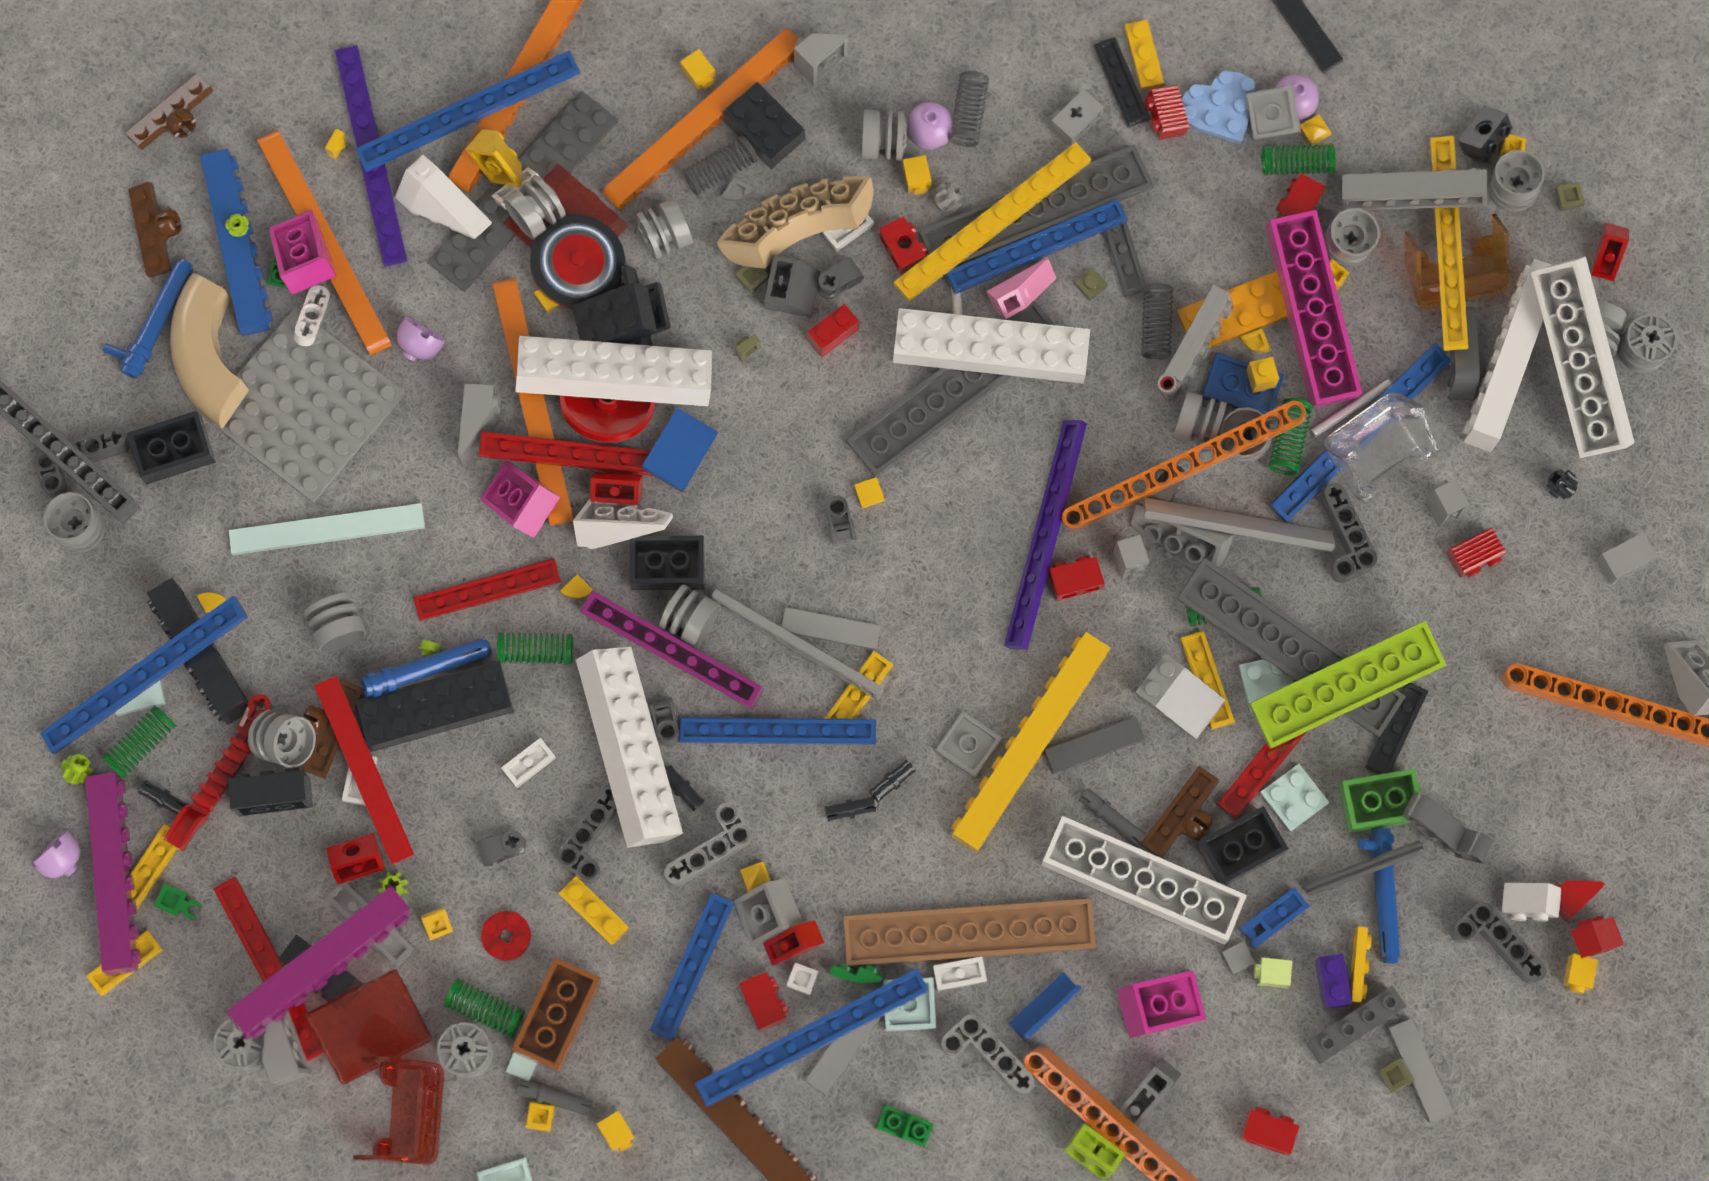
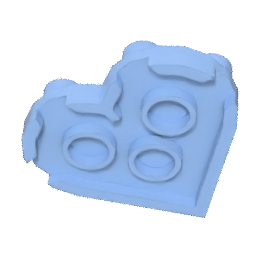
M1223 71L1215 78L1211 86L1193 85L1182 98L1190 127L1197 131L1241 144L1250 118L1246 93L1256 92L1254 80L1240 72Z

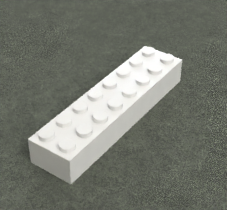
M1586 257L1532 271L1534 286L1580 458L1629 447L1634 444V439Z
M1534 258L1531 265H1526L1523 273H1520L1516 286H1518L1515 294L1513 293L1508 305L1510 309L1501 324L1503 329L1493 347L1495 351L1492 357L1489 358L1485 369L1487 373L1479 385L1478 391L1480 393L1473 402L1470 413H1472L1469 421L1467 420L1462 434L1466 435L1464 443L1491 452L1501 439L1543 322L1531 272L1551 264Z
M899 308L893 363L1084 384L1090 329Z
M519 336L516 392L708 406L711 394L712 350Z
M632 648L598 649L588 652L578 658L576 663L627 847L667 842L683 834Z
M1064 816L1061 817L1041 864L1043 867L1224 945L1230 938L1247 896Z

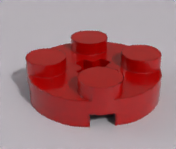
M501 911L493 914L483 924L481 933L482 945L486 952L493 958L505 962L513 961L523 956L532 938L528 922L517 912ZM505 929L508 932H513L509 943H506L505 940H499V936L503 934L502 931Z

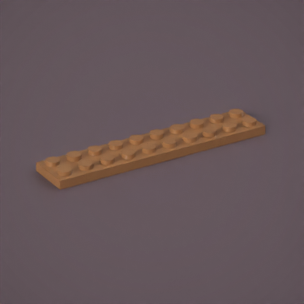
M1092 899L843 916L846 962L848 967L1096 949Z

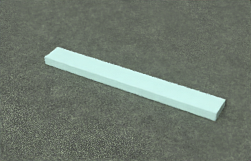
M420 503L229 530L231 554L238 555L424 529L425 520L423 505Z

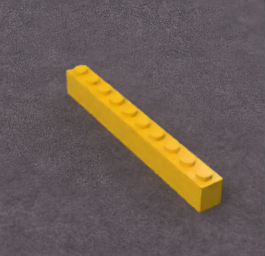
M1085 632L1082 638L1077 636L1070 647L1074 651L1069 658L1067 656L1063 657L1057 667L1060 669V672L1056 678L1051 676L1044 687L1047 689L1043 698L1041 696L1036 698L1031 706L1034 709L1030 717L1025 715L1018 726L1021 731L1016 738L1011 736L1004 748L1007 749L1006 754L1003 758L997 757L991 767L994 772L990 778L987 776L983 778L978 786V789L981 790L976 798L972 796L964 809L967 810V813L963 819L958 817L952 825L951 829L954 831L952 838L973 852L977 853L1108 655L1111 647L1089 633Z

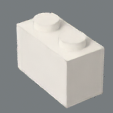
M1504 883L1502 913L1510 915L1511 919L1515 921H1526V917H1533V920L1547 922L1549 918H1559L1561 888L1550 883Z

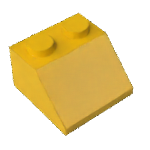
M482 129L465 150L491 183L520 187L522 185V164L516 158L517 154L506 145L501 133L496 130Z

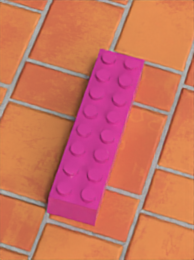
M1317 210L1272 219L1265 227L1309 403L1315 409L1358 399L1363 393Z

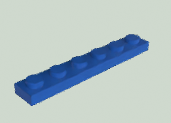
M711 893L650 1028L651 1032L671 1041L674 1040L734 907V902Z

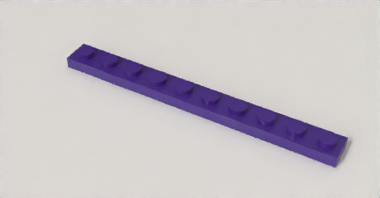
M355 45L334 51L358 148L379 138L359 49ZM360 161L384 267L408 262L386 165H380L366 172Z
M1082 420L1063 421L1004 646L1009 649L1028 650L1062 515L1067 503L1087 423Z

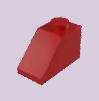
M1605 223L1599 239L1591 276L1610 281L1615 280L1629 242V228Z
M1566 880L1561 885L1556 882L1554 886L1561 888L1559 916L1565 922L1572 919L1605 884L1602 881Z
M816 920L795 925L763 944L772 966L807 953L825 942Z

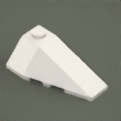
M422 155L405 171L395 198L410 213L426 217L436 224L441 223L450 227L451 230L476 239L492 224L470 199L426 156Z
M589 499L573 520L577 546L595 549L661 531L667 527L673 515L672 513L652 508L640 510L637 509V505L628 504L623 506L616 503L590 502Z

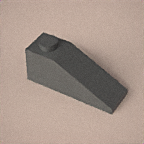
M1161 1058L1121 1106L1119 1111L1138 1127L1175 1084L1181 1073Z

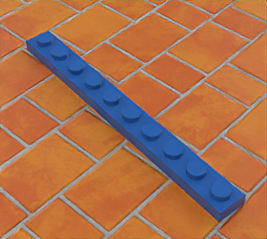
M569 50L366 143L355 150L365 171H370L580 74V70Z
M1437 343L1432 344L1269 504L1283 522H1288L1450 363V358Z
M236 596L228 598L40 732L51 753L57 754L247 619L248 615Z
M915 969L696 1082L695 1087L707 1108L928 993L929 989L918 969Z

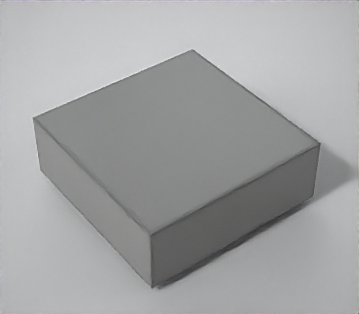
M1244 941L1221 952L1232 975L1256 964Z

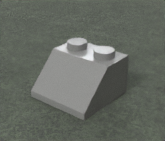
M811 33L807 38H801L795 44L794 66L815 85L848 56V37L845 34Z
M785 878L766 882L733 901L751 947L766 942L791 927L803 923Z

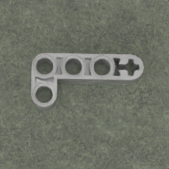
M725 802L718 806L716 810L717 821L723 832L666 866L664 875L669 885L680 887L750 844V829L734 804ZM725 810H731L734 813V817L730 821H724L721 818V813ZM737 831H744L747 834V838L743 842H737L733 839ZM718 843L726 847L725 852L720 855L712 852L713 846ZM696 856L704 859V864L698 868L690 864L692 858ZM686 862L691 873L687 874V871L684 870L680 873V879L670 878L672 876L671 871L674 869L677 872L683 870L684 865L682 863Z
M967 1015L962 1018L942 1038L941 1049L944 1054L951 1057L957 1056L968 1045H971L1016 1094L1026 1095L1034 1087L1035 1082L1032 1074L976 1015ZM974 1021L978 1027L977 1032L967 1033L964 1029L965 1022ZM949 1038L957 1039L960 1045L959 1048L955 1051L947 1049L945 1045L946 1040ZM989 1039L993 1041L995 1049L992 1052H985L981 1048L983 1040ZM1008 1058L1012 1062V1068L1009 1071L1001 1070L998 1065L1000 1059ZM1016 1068L1020 1070L1016 1074L1020 1079H1028L1027 1089L1025 1087L1020 1089L1017 1087L1019 1081L1015 1076L1011 1080L1008 1078Z

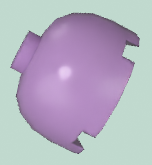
M1300 74L1284 77L1275 88L1293 85L1299 122L1308 119L1318 106L1319 91L1317 85L1310 78Z
M925 102L915 107L909 115L907 131L912 142L918 147L933 150L947 144L950 140L951 128L953 127L952 115L945 106L936 102Z
M407 316L403 319L397 331L398 345L404 350L402 354L412 361H415L416 358L421 360L433 358L439 353L446 342L445 338L431 328L430 330L421 325V322Z
M66 830L47 846L41 853V856L38 854L30 865L47 878H59L64 874L69 877L79 867L76 864L81 855L79 842Z

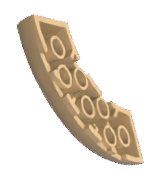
M844 176L841 181L829 182L827 178L812 186H808V183L791 188V193L778 197V195L770 197L761 203L762 207L746 212L744 214L745 218L739 224H732L717 241V245L730 261L746 267L765 269L773 260L774 255L777 256L787 247L806 237L830 230L858 229L872 205L873 184L871 177Z
M193 273L185 283L173 312L170 331L171 355L176 375L189 400L210 422L223 429L249 391L243 381L226 368L220 351L218 329L221 327L225 311L232 300L224 288Z

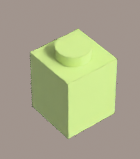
M1261 958L1259 964L1254 966V979H1258L1259 986L1288 988L1291 986L1292 961Z

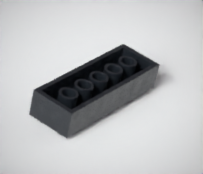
M173 578L146 592L151 599L147 601V604L152 612L156 614L159 620L162 619L159 624L170 639L199 620L182 588ZM214 643L183 663L189 675L195 681L198 680L195 685L200 694L204 696L206 701H211L207 706L219 722L223 720L229 725L244 715L248 706V700Z
M500 661L401 687L388 693L383 692L382 695L376 697L369 696L356 700L367 746L371 752L514 712Z

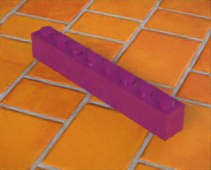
M594 591L591 592L580 611L585 616L753 710L764 691V688Z
M115 772L88 776L85 779L102 972L108 976L138 971V964L141 963V953L139 948H136L139 930L137 924H134V915L137 913V906L131 896V890H134L135 884L129 870V866H132V855L127 847V842L130 841V831L125 825V818L128 817V808L126 803H123L126 785L124 779H121Z
M390 886L226 1011L229 1019L246 1040L251 1037L257 1038L266 1030L265 1026L270 1022L281 1020L287 1014V1009L293 1005L296 1007L302 1004L307 999L306 995L314 989L318 991L327 984L329 977L333 974L339 975L345 971L350 961L354 958L357 960L362 958L369 951L368 948L375 942L377 944L383 942L389 936L388 932L395 927L401 928L409 921L408 917L411 916L410 908L394 888Z

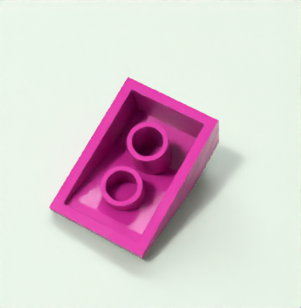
M313 210L269 228L280 277L292 295L336 276L331 256Z
M505 460L480 500L513 527L534 538L542 528L550 512L555 508L560 497L519 467Z
M1194 971L1136 983L1117 989L1129 1038L1206 1019Z

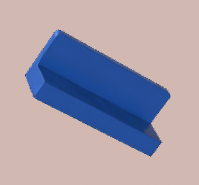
M1063 972L1008 1024L1026 1042L1077 995L1082 988L1079 985L1076 986Z

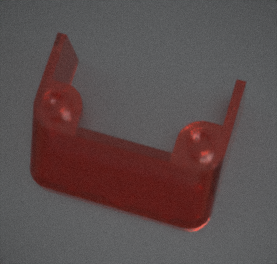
M392 1056L361 1057V1062L380 1065L379 1077L382 1084L393 1087L389 1138L382 1137L376 1140L373 1146V1155H353V1160L389 1164H433L437 1160L439 1151L444 1085L442 1066L435 1062Z

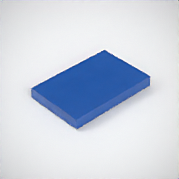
M1216 353L1202 397L1207 400L1214 398L1216 403L1221 401L1227 402L1226 406L1235 409L1249 407L1265 414L1274 410L1284 374L1278 372L1279 381L1276 388L1252 393L1246 373L1249 363Z
M677 408L641 469L683 493L718 432Z

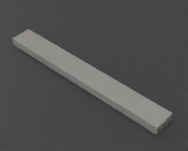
M1145 498L1143 502L1144 518L1330 552L1335 547L1333 531Z
M715 589L713 592L712 600L721 605L720 608L874 699L879 700L883 694V688L879 684L719 590Z

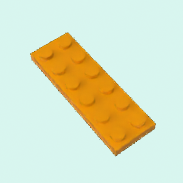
M1277 271L1227 290L1231 294L1232 306L1234 308L1228 319L1223 318L1221 322L1222 330L1216 340H1211L1209 348L1288 318ZM1204 300L1176 310L1185 334L1189 330Z

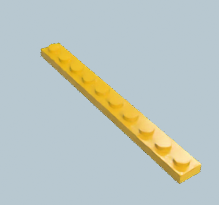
M1454 136L1430 138L1432 171L1456 170ZM1459 207L1435 208L1444 351L1468 349Z
M1075 142L895 280L894 286L910 302L1091 163V158Z

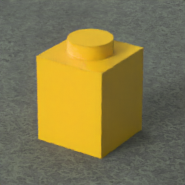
M700 49L680 61L681 71L696 91L701 88L707 89L714 83L716 79L715 69Z
M926 155L903 159L902 169L907 192H914L915 195L926 193L931 189L932 183Z
M1273 357L1249 363L1246 373L1252 393L1276 388L1279 375Z
M1574 953L1568 956L1563 986L1570 987L1569 991L1578 994H1584V991L1593 989L1598 959L1590 957L1581 959L1580 955Z
M619 1110L597 1123L613 1151L618 1149L621 1153L633 1145L631 1141L635 1137Z

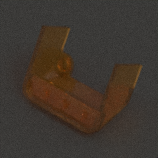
M1496 213L1491 214L1492 235L1483 236L1475 242L1473 248L1474 255L1462 257L1465 302L1500 295L1509 286V232ZM1409 231L1404 232L1405 265L1415 301L1422 309L1441 307L1438 262L1429 264V257L1426 252L1420 250Z

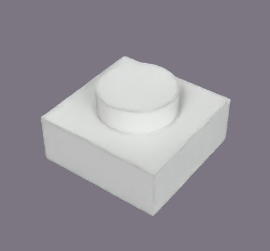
M795 963L786 987L810 996L819 971Z

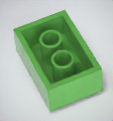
M1409 769L1342 781L1338 785L1348 834L1410 824L1403 817V813L1414 792L1420 793L1416 770Z

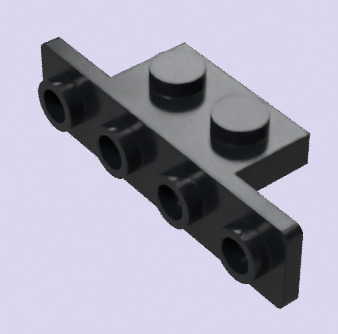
M627 265L621 266L623 285L632 282L639 284L636 269ZM655 282L644 286L648 288L657 333L671 328L662 284ZM651 335L637 340L635 345L653 346Z

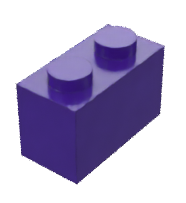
M1344 953L1318 957L1315 960L1323 1010L1347 1007L1352 1004Z

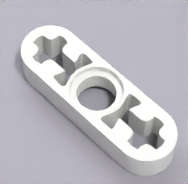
M316 285L309 289L295 326L294 340L301 346L312 345L318 334L330 298L328 289L323 286ZM317 295H320L322 297L320 298L318 305L314 304L315 298L317 297ZM314 312L318 315V318L309 319L305 314ZM305 326L309 327V333L303 336Z

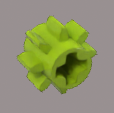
M70 754L67 760H63L60 769L64 771L62 777L70 784H84L86 781L85 777L91 776L93 769L89 768L91 762L84 755L75 754L72 756Z
M388 871L387 877L384 880H378L383 888L378 890V893L384 892L391 886L390 883L394 881L396 884H399L396 886V892L399 896L402 893L408 895L404 886L409 881L407 879L401 881L402 874L399 871L396 873V876H392Z

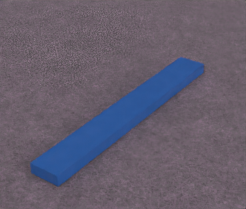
M1116 199L959 265L945 275L954 294H958L1126 223L1127 217L1119 200Z
M680 717L679 742L876 745V719Z

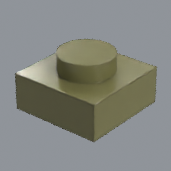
M1580 182L1556 186L1555 192L1560 211L1580 208L1585 205Z
M744 266L735 274V277L751 294L769 279V275L762 268Z
M1092 267L1078 278L1074 285L1091 301L1108 286V283Z
M753 334L751 337L745 336L737 343L736 355L741 361L761 348L759 338Z
M1399 1058L1379 1070L1391 1093H1395L1415 1081L1403 1058Z

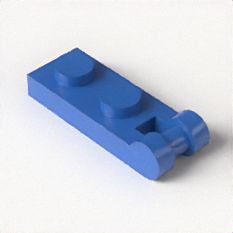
M1293 887L1239 930L1243 935L1246 934L1252 941L1250 944L1255 949L1310 906L1297 889ZM1258 924L1265 931L1261 935H1259L1254 929V927Z

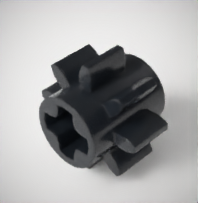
M1560 469L1553 472L1548 478L1547 487L1551 489L1549 493L1556 499L1560 496L1563 500L1573 496L1578 484L1575 480L1576 475L1570 470L1565 472Z

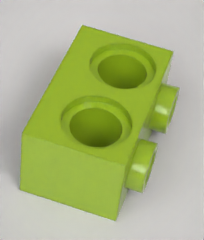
M1083 1124L1075 1132L1063 1152L1103 1181L1115 1172L1126 1153L1086 1124Z

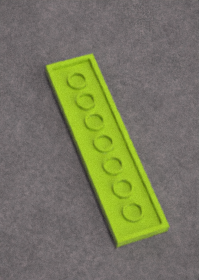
M1422 621L1249 703V706L1268 747L1273 748L1446 666V663L1427 622Z

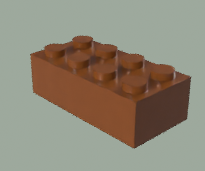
M554 957L511 1050L515 1054L560 1073L602 983L601 978Z

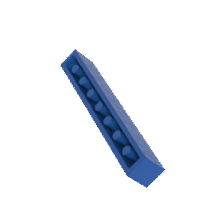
M228 149L200 155L239 331L242 336L271 330L269 322H273L270 308H266L264 300H268L266 287L260 284L263 272L261 265L255 262L258 250L256 243H251L250 235L254 234L251 221L249 220L247 233L241 237L230 235L229 230L225 227L226 221L230 219L231 215L240 214L245 216V213H249L246 199H241L240 192L244 191L242 180L240 177L237 178L235 170H239L236 156H231Z

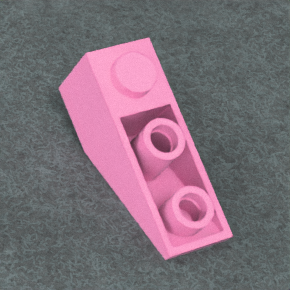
M1045 258L986 292L994 311L1004 319H1007L1027 308L1057 278L1049 259Z

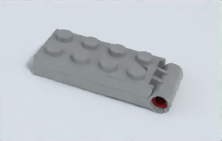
M1215 285L1209 291L1168 368L1158 379L1159 390L1165 399L1173 400L1177 398L1180 389H1185L1189 380L1193 382L1199 372L1197 367L1200 360L1205 361L1211 350L1209 348L1211 340L1218 338L1222 330L1221 322L1223 318L1228 319L1234 308L1229 292Z

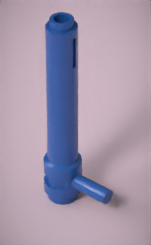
M180 259L179 262H175L134 343L129 345L127 351L109 344L104 345V353L122 359L120 371L123 374L134 379L143 374L145 370L144 364L149 362L152 356L151 351L177 303L185 283L193 272L191 269L193 265L188 261Z
M481 638L394 668L386 667L380 669V672L376 674L374 672L368 673L366 677L361 678L363 691L367 697H376L382 695L384 691L388 693L397 690V687L488 657V654L492 652L490 643L487 639L483 640ZM475 649L478 650V651H476V652H473V653H470V654H467V655H464V656L462 655L463 653H466V652H469V651H472V650H475Z
M1390 828L1372 829L1369 840L1360 839L1357 845L1360 849L1371 850L1370 858L1394 850L1392 849L1394 835L1391 834ZM1394 865L1374 872L1380 959H1383V964L1398 963V958H1401Z

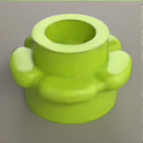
M233 214L226 221L225 227L229 230L230 235L241 237L247 233L249 221L245 216Z
M422 640L421 647L418 646V649L422 650L421 655L426 657L439 653L441 644Z

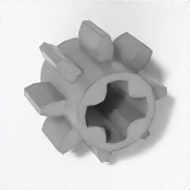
M943 182L936 188L938 193L935 194L934 199L940 209L955 211L963 205L961 200L964 194L956 183L950 184L948 182L945 184Z

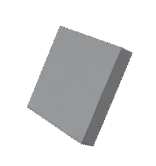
M1293 85L1246 93L1254 140L1301 131Z
M962 710L936 747L935 752L973 778H976L1003 737Z

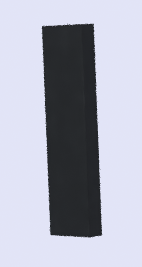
M1272 0L1322 73L1343 61V57L1302 0Z
M1116 37L1095 43L1093 45L1127 128L1149 121L1150 117Z
M1411 682L1402 687L1400 692L1406 697L1378 738L1365 765V768L1379 775L1391 772L1427 696V690Z

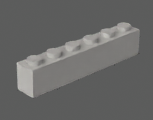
M1487 169L1399 171L1397 173L1375 172L1373 174L1350 173L1343 175V210L1349 208L1392 210L1487 206Z

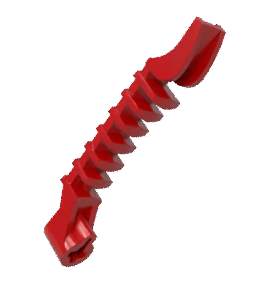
M257 694L251 697L247 709L236 728L238 734L235 738H230L231 745L228 749H223V757L220 761L216 760L214 763L216 766L214 771L208 772L206 783H200L201 791L199 794L193 793L191 795L193 800L191 806L185 805L178 813L164 841L184 852L195 833L207 822L210 813H213L214 807L222 799L225 790L229 788L228 779L235 778L240 767H243L248 755L252 753L248 743V735L253 720L260 713L266 710H273V706L267 696ZM258 706H259V707L265 706L266 709H265V710L259 709V710L257 711L256 708H257Z

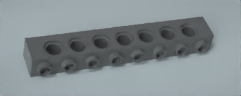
M0 380V415L124 525L140 508L137 502Z

